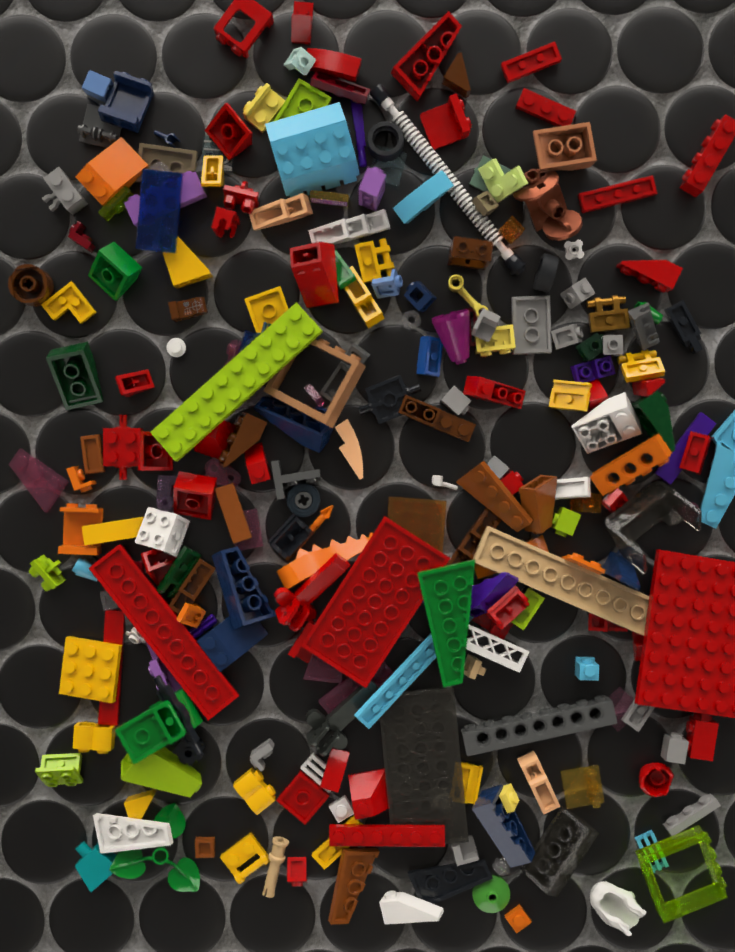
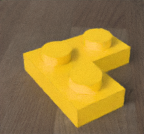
M72 281L41 304L54 321L70 310L79 323L83 324L97 313Z

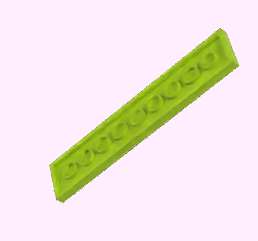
M296 302L150 433L174 461L178 462L322 334L323 331Z

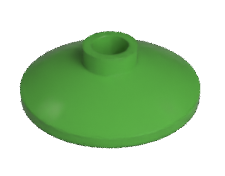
M492 875L493 879L473 887L472 896L474 903L480 910L486 913H496L503 910L510 900V889L507 882L497 875ZM490 895H495L494 899H489Z

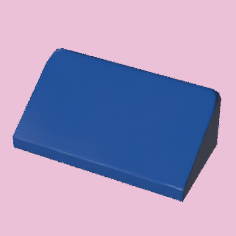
M422 336L420 338L416 374L440 377L443 344L440 338Z

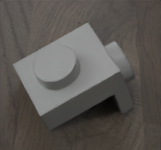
M585 277L560 295L568 308L572 309L594 295L595 291Z

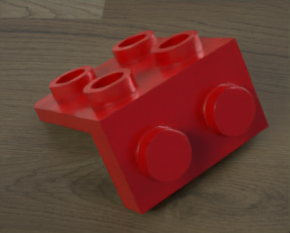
M457 93L449 96L448 103L420 114L421 123L433 150L469 136L472 124L469 117H466L464 114L465 106L463 100L458 98Z

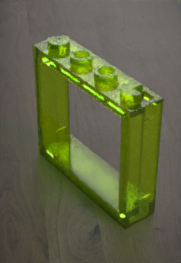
M699 825L635 851L655 908L663 923L728 898L725 891L727 884L723 877L720 876L722 874L721 867L715 861L717 855L713 847H710L712 840L709 838L708 832H703ZM699 843L713 883L664 903L650 863Z

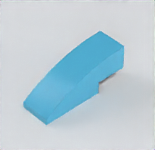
M441 170L405 197L393 209L404 224L410 223L454 185L445 172Z

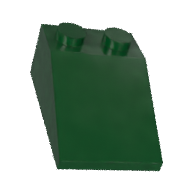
M88 341L50 350L46 360L65 409L70 410L102 403L103 396L95 360Z
M657 390L648 397L642 396L631 405L649 437L651 438L659 433L671 452L675 451L669 406L666 403L667 398Z

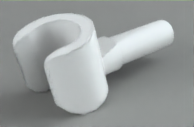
M432 476L433 485L457 490L458 486L443 482V476Z

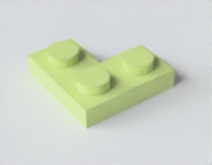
M496 158L478 169L490 194L497 203L528 184L520 166L504 174Z

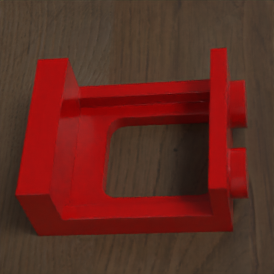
M234 0L214 26L216 39L223 45H229L237 56L240 57L242 55L247 59L249 57L248 50L266 26L270 28L274 23L273 14L255 0ZM237 11H242L255 21V25L242 42H238L224 31V28Z

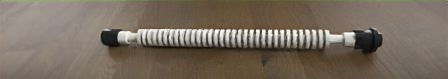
M382 84L374 87L370 92L372 98L385 111H389L393 116L392 123L399 126L404 138L407 139V142L410 143L423 162H426L425 164L429 166L432 173L437 174L441 170L445 172L454 185L447 192L451 193L450 196L454 197L453 199L457 201L458 205L461 204L459 207L461 209L464 208L462 211L464 213L467 212L466 216H470V220L474 219L472 223H477L475 227H480L478 231L481 232L483 230L482 236L487 234L484 238L486 240L490 238L488 241H493V247L496 246L502 253L501 256L505 260V265L511 271L510 274L520 275L526 270L525 265L527 262H523L517 253H514L501 241L504 237L502 235L498 237L501 233H495L498 229H492L495 225H490L491 220H488L487 216L484 217L476 210L473 202H471L473 198L469 197L470 194L466 193L467 190L463 189V185H460L461 183L457 181L458 179L454 177V174L451 173V170L448 169L444 161L441 162L442 159L438 158L439 155L435 154L436 151L432 150V146H429L430 144L426 142L427 140L423 138L424 136L420 134L417 127L411 123L405 112H399L396 109L395 103L390 98L391 95Z

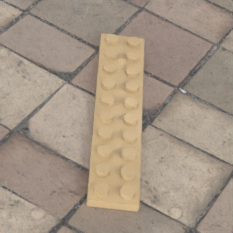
M486 526L473 557L476 564L499 574L508 572L519 578L518 582L644 636L649 603L648 595Z

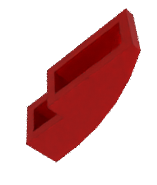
M307 48L306 51L316 59L310 71H319L356 83L362 65L361 58L331 50Z

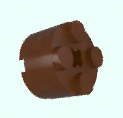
M32 264L18 266L8 279V288L12 296L28 306H42V303L53 296L54 283L51 276Z

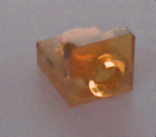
M591 493V497L571 499V511L601 513L602 494Z

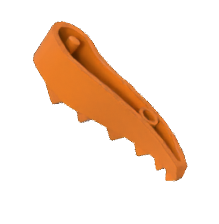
M370 533L369 537L362 534L358 540L347 536L346 543L342 544L332 539L330 547L323 549L313 544L311 552L300 548L296 553L294 561L276 572L283 586L290 589L309 579L335 553L347 561L361 553L373 533Z

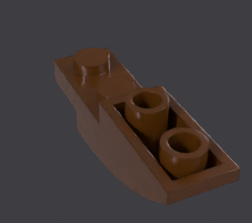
M405 395L398 413L465 442H469L476 426L474 423L408 395Z

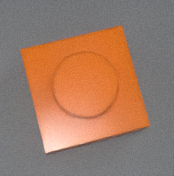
M520 904L505 914L506 920L516 933L532 923L530 917Z

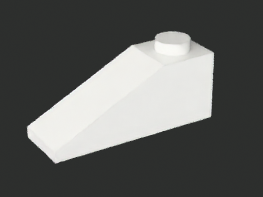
M388 891L379 902L384 924L439 921L444 912L442 907L405 892Z

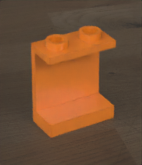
M66 503V507H60V511H64L63 545L58 546V554H101L102 543L84 546L82 526L103 523V508H97V504H86L85 507H78L77 503Z

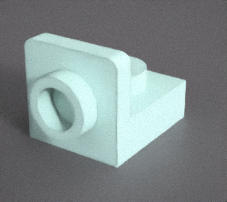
M299 47L293 49L284 66L288 70L297 69L305 76L316 59L304 48Z

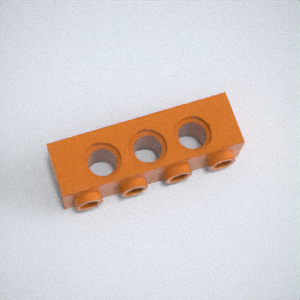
M658 433L597 469L590 478L602 496L607 493L611 494L617 488L620 489L619 486L623 484L627 486L636 480L635 477L640 474L642 476L647 475L654 466L658 465L660 467L666 464L672 452ZM643 454H650L653 460L645 459ZM628 463L634 464L635 467H636V469H635V470L629 469L628 466H627V464H628ZM611 473L618 474L620 479H614Z

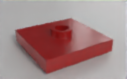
M300 770L277 797L276 801L306 825L329 798L330 794Z

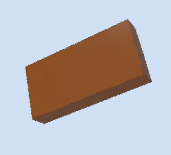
M101 434L80 436L85 474L106 472L105 466H103Z

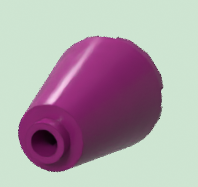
M458 310L446 315L441 314L433 317L432 324L451 362H455V364L467 362L466 359L470 357L469 310Z

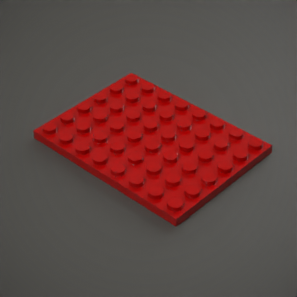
M656 549L635 704L735 718V562Z

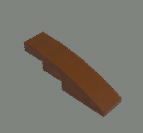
M486 507L454 551L447 565L473 560L486 526L496 529L501 519Z
M201 558L169 604L177 616L185 602L192 605L195 603L216 570Z

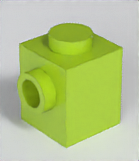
M559 507L558 512L553 514L551 528L556 529L555 533L566 537L567 534L573 536L581 514L564 507Z

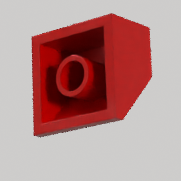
M179 471L173 487L174 514L211 520L216 497L217 478Z

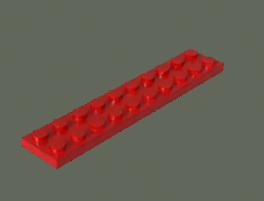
M121 544L89 567L93 575L208 721L239 697L238 692L223 673L217 669L187 627L176 620L178 617L161 594L158 593L154 585Z

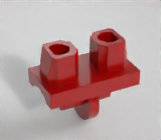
M243 181L241 186L235 185L234 187L224 185L225 208L232 210L236 204L242 205L241 210L244 213L251 214L254 208L259 207V193L254 192V189L248 188V182Z

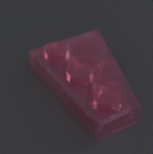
M19 449L9 463V466L42 510L48 513L69 481L23 449Z

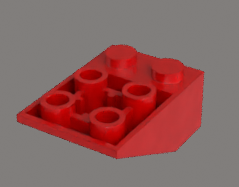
M319 241L290 248L291 269L306 308L339 303L335 245Z

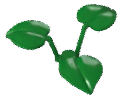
M176 803L165 806L154 819L157 822L170 823L173 839L179 837L185 829L184 815ZM165 846L157 847L153 852V856L142 857L141 849L119 851L109 868L118 877L135 879L145 872L146 865L144 861L153 860L158 865L166 863L174 867L168 873V883L172 889L179 892H197L200 886V873L196 863L184 857L176 865L168 859L169 853Z

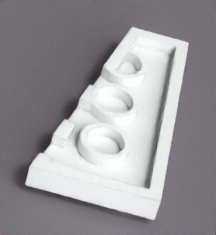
M101 813L93 815L100 854L170 846L173 843L170 823Z

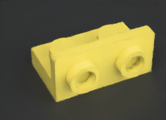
M266 83L258 88L255 98L244 106V118L260 132L264 133L266 130L265 124L275 119L285 100Z
M513 324L497 326L489 342L475 337V354L487 357L492 356V352H499L500 355L511 353V350L516 348Z

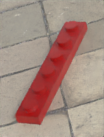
M330 824L329 846L445 847V825Z

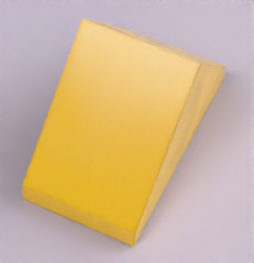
M204 156L201 186L224 187L223 156Z
M151 789L129 796L124 802L128 817L142 819L157 790Z

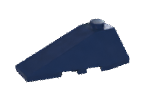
M263 396L254 406L256 412L299 444L318 453L329 442L336 426L335 423L334 427L331 428L275 398ZM318 406L315 409L324 415L327 409Z
M619 550L617 553L611 551L602 567L606 570L605 574L639 591L641 588L633 562L627 559L629 555Z

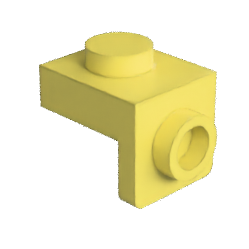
M510 783L503 786L499 795L507 813L514 812L519 802V798Z

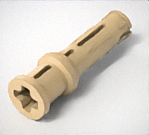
M280 836L273 837L272 851L268 856L270 863L262 895H266L268 898L274 897L280 867L285 861V849L289 845V840Z

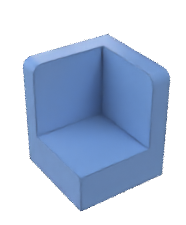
M89 70L82 89L87 95L106 103L114 83L110 78Z

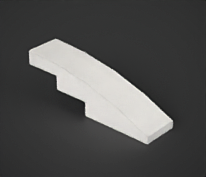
M382 209L367 215L361 214L349 219H341L308 231L312 243L321 241L336 245L391 228L386 210Z

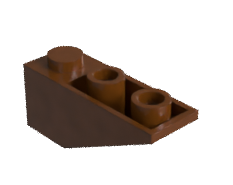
M248 413L238 415L234 423L236 428L227 438L228 446L219 456V465L227 467L258 442L267 422Z

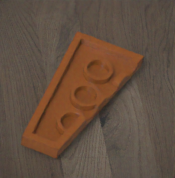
M482 461L456 481L458 485L516 532H519L533 521L485 461Z
M342 848L328 919L331 925L349 924L358 903L359 893L363 892L366 885L364 883L366 877L371 873L373 861L380 853L377 848Z

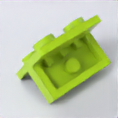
M81 753L42 755L41 767L36 768L35 773L47 787H57L61 784L66 786L82 784L83 778L80 775L82 755Z

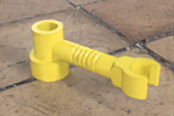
M458 274L452 275L448 281L450 290L454 293L458 292L473 308L478 318L480 315L478 311L483 308L488 310V308L478 303L464 289V279Z

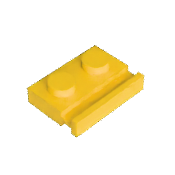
M553 380L554 387L552 388L549 401L550 408L587 412L591 394L590 388L592 387L591 383Z
M455 761L449 792L450 801L475 804L478 798L483 766Z

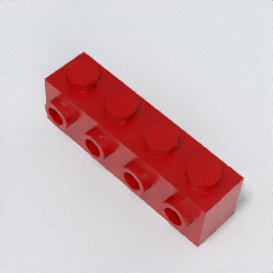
M726 114L720 120L718 118L715 120L710 128L712 130L711 134L707 135L701 144L703 148L700 153H696L691 161L693 163L692 167L687 169L682 177L683 182L679 188L694 197H697L704 191L735 137V119Z

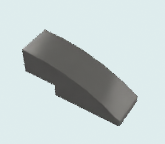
M357 344L352 345L346 354L348 356L351 354L361 358L360 362L363 365L371 355ZM342 360L319 394L332 402L351 364Z

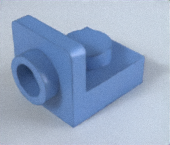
M392 269L390 276L372 279L371 285L377 299L399 295L400 287L403 286V280L401 275H398L397 270Z

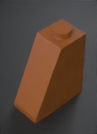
M539 475L519 488L521 506L533 519L531 524L525 527V531L542 534L552 526L557 476Z

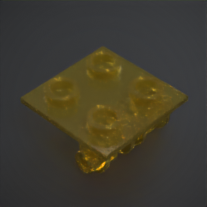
M598 765L561 771L567 809L587 805L599 808L601 803H605Z

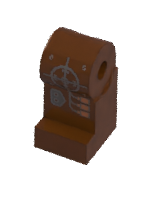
M204 297L168 302L171 318L174 322L195 318L208 313Z

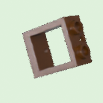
M454 236L450 245L447 265L486 270L491 262L493 241Z

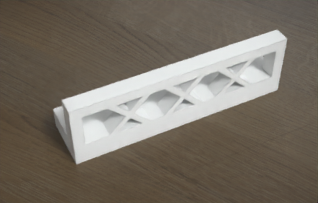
M469 624L468 629L471 630L472 637L467 638V650L520 673L529 654L528 650ZM486 636L489 644L485 646L480 645L477 638ZM502 643L506 651L498 653L495 651L494 646ZM516 651L522 652L519 661L512 659L510 654Z

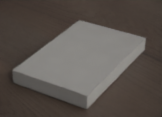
M550 295L511 297V316L516 348L513 349V355L551 354Z

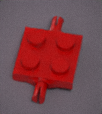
M119 415V426L103 428V466L119 468V480H127V468L138 467V431H143V428L127 426L128 415Z

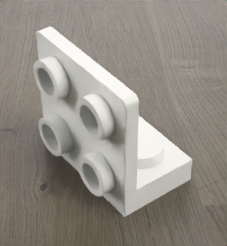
M148 507L135 543L177 557L190 521L178 514Z

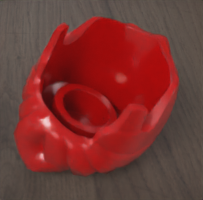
M648 763L640 768V788L646 795L651 797L666 796L674 774L670 767L663 763Z

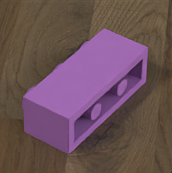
M367 167L358 189L359 205L375 212L385 191L386 174H383L384 172L381 169Z

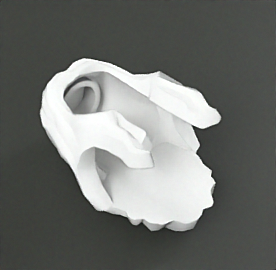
M607 881L596 883L590 891V903L600 918L607 925L622 931L626 936L632 935L629 931L630 928L638 923L639 918L646 915V911L636 902L632 891H626Z

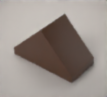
M462 52L456 55L444 75L442 84L467 98L470 95L471 88Z

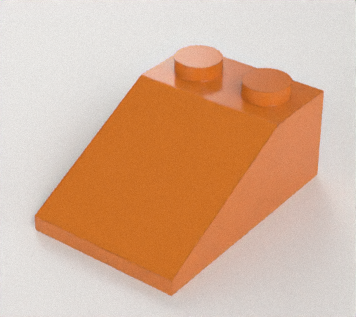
M120 137L89 161L77 174L76 178L102 206L111 208L149 165L124 138Z

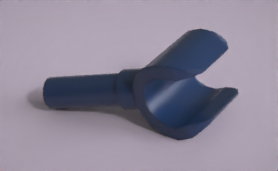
M157 130L154 131V135L164 139L170 147L176 148L173 143L175 141L180 142L173 133L166 135Z

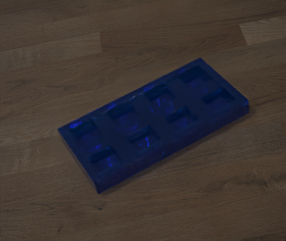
M143 169L136 249L176 254L183 173Z

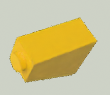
M167 235L163 237V240L159 241L173 286L176 289L213 277L210 270L177 235Z

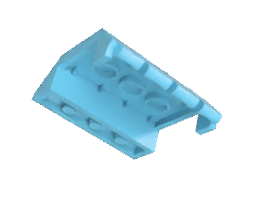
M340 102L265 124L286 196L290 195L291 198L303 193V191H306L307 195L322 191L321 186L324 185L326 190L341 186V180H343L344 185L357 181L356 176L360 175Z

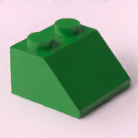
M112 242L98 251L88 276L112 299L117 301L137 280L143 267L118 244Z

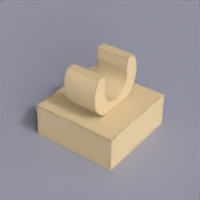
M470 654L467 655L464 666V674L467 677L475 680L477 674L484 676L486 668L482 667V661Z

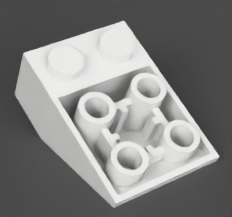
M625 392L606 399L572 425V429L587 454L642 434L640 420Z

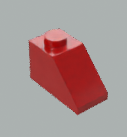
M262 442L254 444L244 454L251 483L257 484L272 479Z

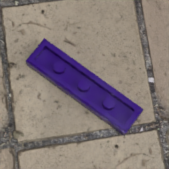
M699 412L675 444V451L668 458L669 461L663 466L658 467L654 474L671 485L682 471L679 466L690 431L708 435L717 423L702 412Z

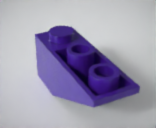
M502 572L494 578L485 579L482 583L472 585L470 616L475 618L487 613V610L512 589L519 581V578L508 572Z

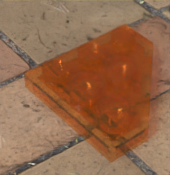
M389 496L388 517L443 553L446 501Z

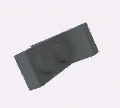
M280 460L271 461L277 500L286 498L284 483L287 482V486L299 484L298 480L306 479V483L318 481L317 477H321L320 469L282 475Z

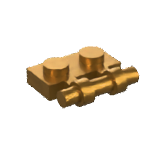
M612 295L610 298L604 299L596 297L593 300L586 301L587 308H595L594 313L588 314L590 333L630 328L628 308L620 309L619 305L626 303L625 296L618 297V295ZM602 306H612V310L603 311Z

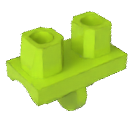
M43 554L30 563L29 573L35 578L41 576L44 579L41 586L45 591L55 589L66 581L61 574L62 571L58 568L61 564L59 560L53 562Z

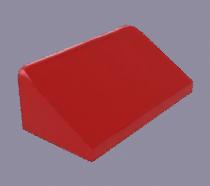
M651 378L632 382L634 395L648 397L665 383V379Z

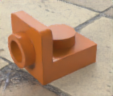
M78 466L66 469L74 491L87 492L92 490L93 485H96L95 480L84 483V472Z
M185 602L176 620L179 623L198 628L206 611L196 603L192 605Z

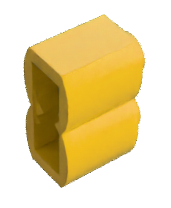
M77 722L74 725L73 749H78V752L82 753L89 752L90 750H95L98 754L109 753L114 748L116 726L98 725V723Z
M251 768L234 781L233 787L246 801L250 809L258 815L275 802L276 791L270 784L267 785L263 781L264 776L259 770L255 771Z

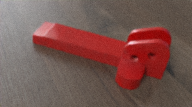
M335 553L294 593L285 587L278 588L274 593L276 602L280 604L275 610L279 623L288 625L290 630L297 632L305 621L313 620L317 613L311 603L351 566L350 563Z

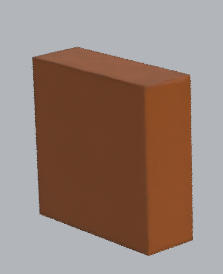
M196 837L195 858H214L215 837Z

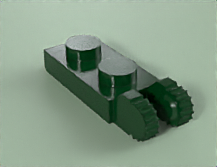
M183 546L164 579L159 583L157 587L158 593L163 594L168 589L166 596L170 599L173 598L201 558V554Z

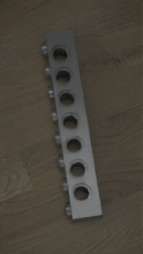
M601 695L595 697V700L587 701L583 699L576 701V704L572 705L560 704L557 706L558 708L554 709L542 708L536 713L523 712L518 717L505 716L501 718L502 720L495 722L494 720H487L477 726L475 724L466 725L463 729H460L466 755H477L618 724L613 701L609 697ZM597 708V714L590 716V711ZM578 712L579 717L576 720H571L572 714ZM555 717H561L558 724H552V720ZM536 721H542V725L539 728H534L533 725ZM523 725L524 728L521 732H515L516 726ZM499 729L505 730L502 736H497L496 732ZM481 733L487 734L484 740H478V735Z

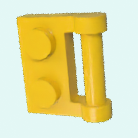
M252 832L220 856L238 884H242L246 877L262 865L270 863L269 855ZM258 854L260 856L259 859L243 871L239 870L238 867L254 855Z

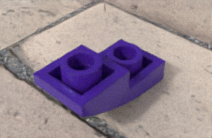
M611 356L571 366L575 382H589L616 374Z

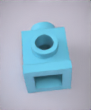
M575 656V676L579 680L599 681V665L595 662V657Z

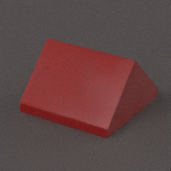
M228 102L225 103L207 126L205 132L227 159L231 160L252 145V132Z
M138 431V470L173 471V458L150 432Z

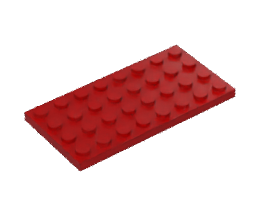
M384 516L301 647L366 688L423 601L417 572L446 566L450 557Z

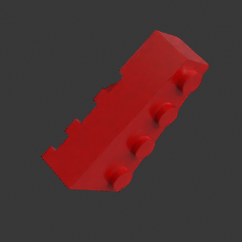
M449 11L414 45L391 71L392 76L417 102L462 27Z

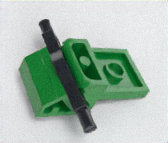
M161 675L156 676L153 680L158 687L156 694L160 701L149 706L150 709L115 728L133 764L138 763L180 738L186 747H191L195 756L202 753L197 743L199 737L194 728L201 724L203 720L193 701L183 688L173 692L169 684L165 685Z

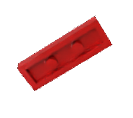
M554 41L504 61L500 66L508 84L560 63L562 58Z
M526 88L523 89L515 107L557 127L571 125L576 113L575 110Z

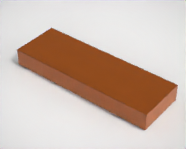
M234 483L216 488L215 492L233 544L252 538Z

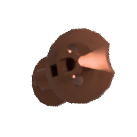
M530 169L528 172H525L524 175L528 184L512 195L516 200L525 201L535 230L538 232L543 228L546 237L558 241L566 240L576 235L582 227V218L578 212L567 209L556 171Z

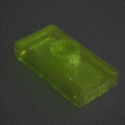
M124 186L98 213L108 222L116 213L119 214L126 208L124 202H127L128 198L134 194L127 186Z

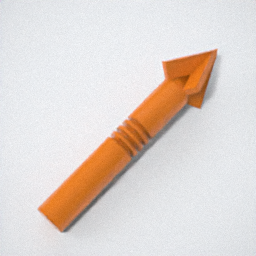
M333 505L320 511L321 514L309 527L313 532L320 527L326 518H330Z

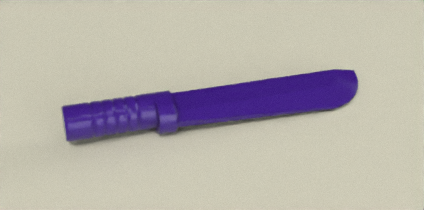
M350 99L360 167H366V142L362 105Z

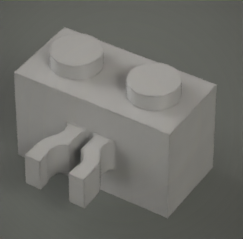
M57 167L43 178L53 191L52 194L42 197L45 203L53 200V204L48 207L52 212L58 208L60 203L72 215L88 205L84 197L60 167Z

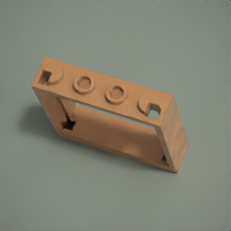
M320 338L319 341L315 339L310 344L351 364L325 415L278 390L295 358L268 381L264 392L333 428L366 366L360 362L361 358L354 354L348 356L342 348L338 346L332 348L329 346V342Z

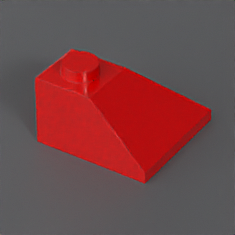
M223 421L194 447V451L219 459L221 452L226 450L228 446L227 438L229 434L234 432L236 426Z
M386 768L348 775L355 820L376 816L392 807Z

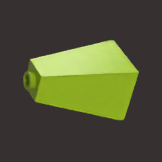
M166 747L161 748L136 764H133L128 753L121 761V780L190 798L202 786L201 774L188 764L185 765L180 762L178 756Z

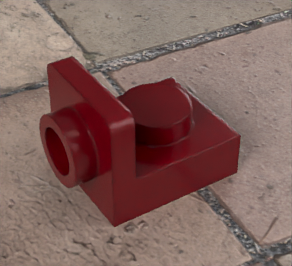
M77 221L76 224L70 227L68 237L76 244L93 253L96 248L91 243L93 239L83 233L86 226Z

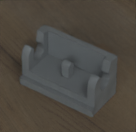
M649 303L628 311L636 341L643 351L660 342L659 338H657L658 333Z

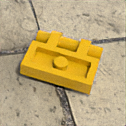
M386 238L380 239V247L376 248L374 247L373 240L354 245L364 283L372 282V279L382 278L381 271H386L387 276H390L391 270L395 268L394 262H391L389 253L391 249L390 245H387ZM378 254H382L384 264H378Z
M647 349L635 354L629 352L617 357V362L621 364V371L626 383L665 375V369L660 357H657L656 350L649 351Z

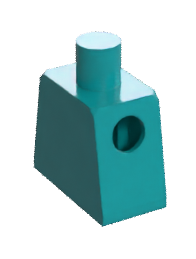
M83 841L75 849L81 856L75 868L89 891L92 892L113 874L109 868L116 854L113 852L100 854L98 843L91 849Z

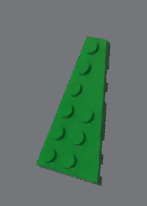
M475 559L417 572L443 687L463 683Z

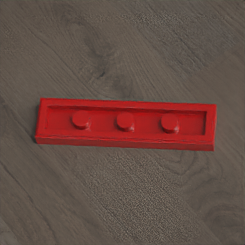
M651 175L582 192L577 196L583 214L655 196L658 193L654 177Z

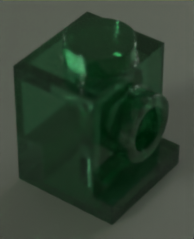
M597 332L575 346L584 362L590 361L603 352L604 335H599ZM593 342L597 345V349L592 348Z

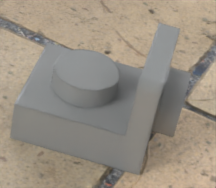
M571 324L551 331L556 350L582 342L583 332L577 324Z
M604 335L603 355H612V357L623 355V335Z
M271 738L251 751L250 762L254 768H258L260 771H263L266 765L262 757L265 759L273 753L274 742Z

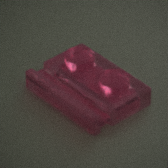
M257 508L245 510L244 514L252 538L234 543L235 547L238 546L240 550L262 547L264 544Z

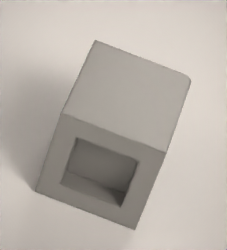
M483 308L471 335L489 342L501 316Z
M472 835L451 840L457 866L479 860Z

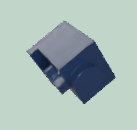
M419 281L412 282L406 288L407 292L404 294L419 312H425L437 299ZM420 292L423 293V297L421 299L418 298V294Z

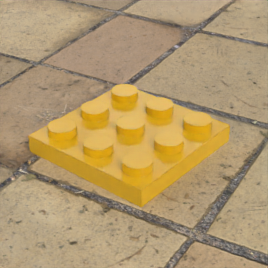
M72 636L66 637L59 694L114 703L116 701L122 645Z

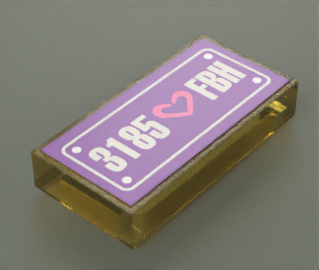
M311 190L310 202L348 207L349 195Z

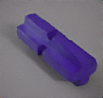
M210 614L200 622L198 628L193 627L189 631L196 639L205 632L204 630L207 631L216 624L218 620L213 614Z

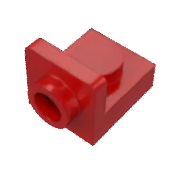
M287 857V882L292 883V887H302L303 883H307V857Z

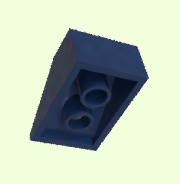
M228 616L201 636L197 642L221 672L269 633L260 622L233 629L230 616Z

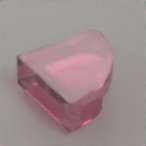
M311 384L304 387L319 407L325 404V401Z

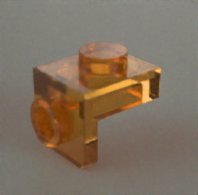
M512 215L497 231L511 245L523 234L525 228Z

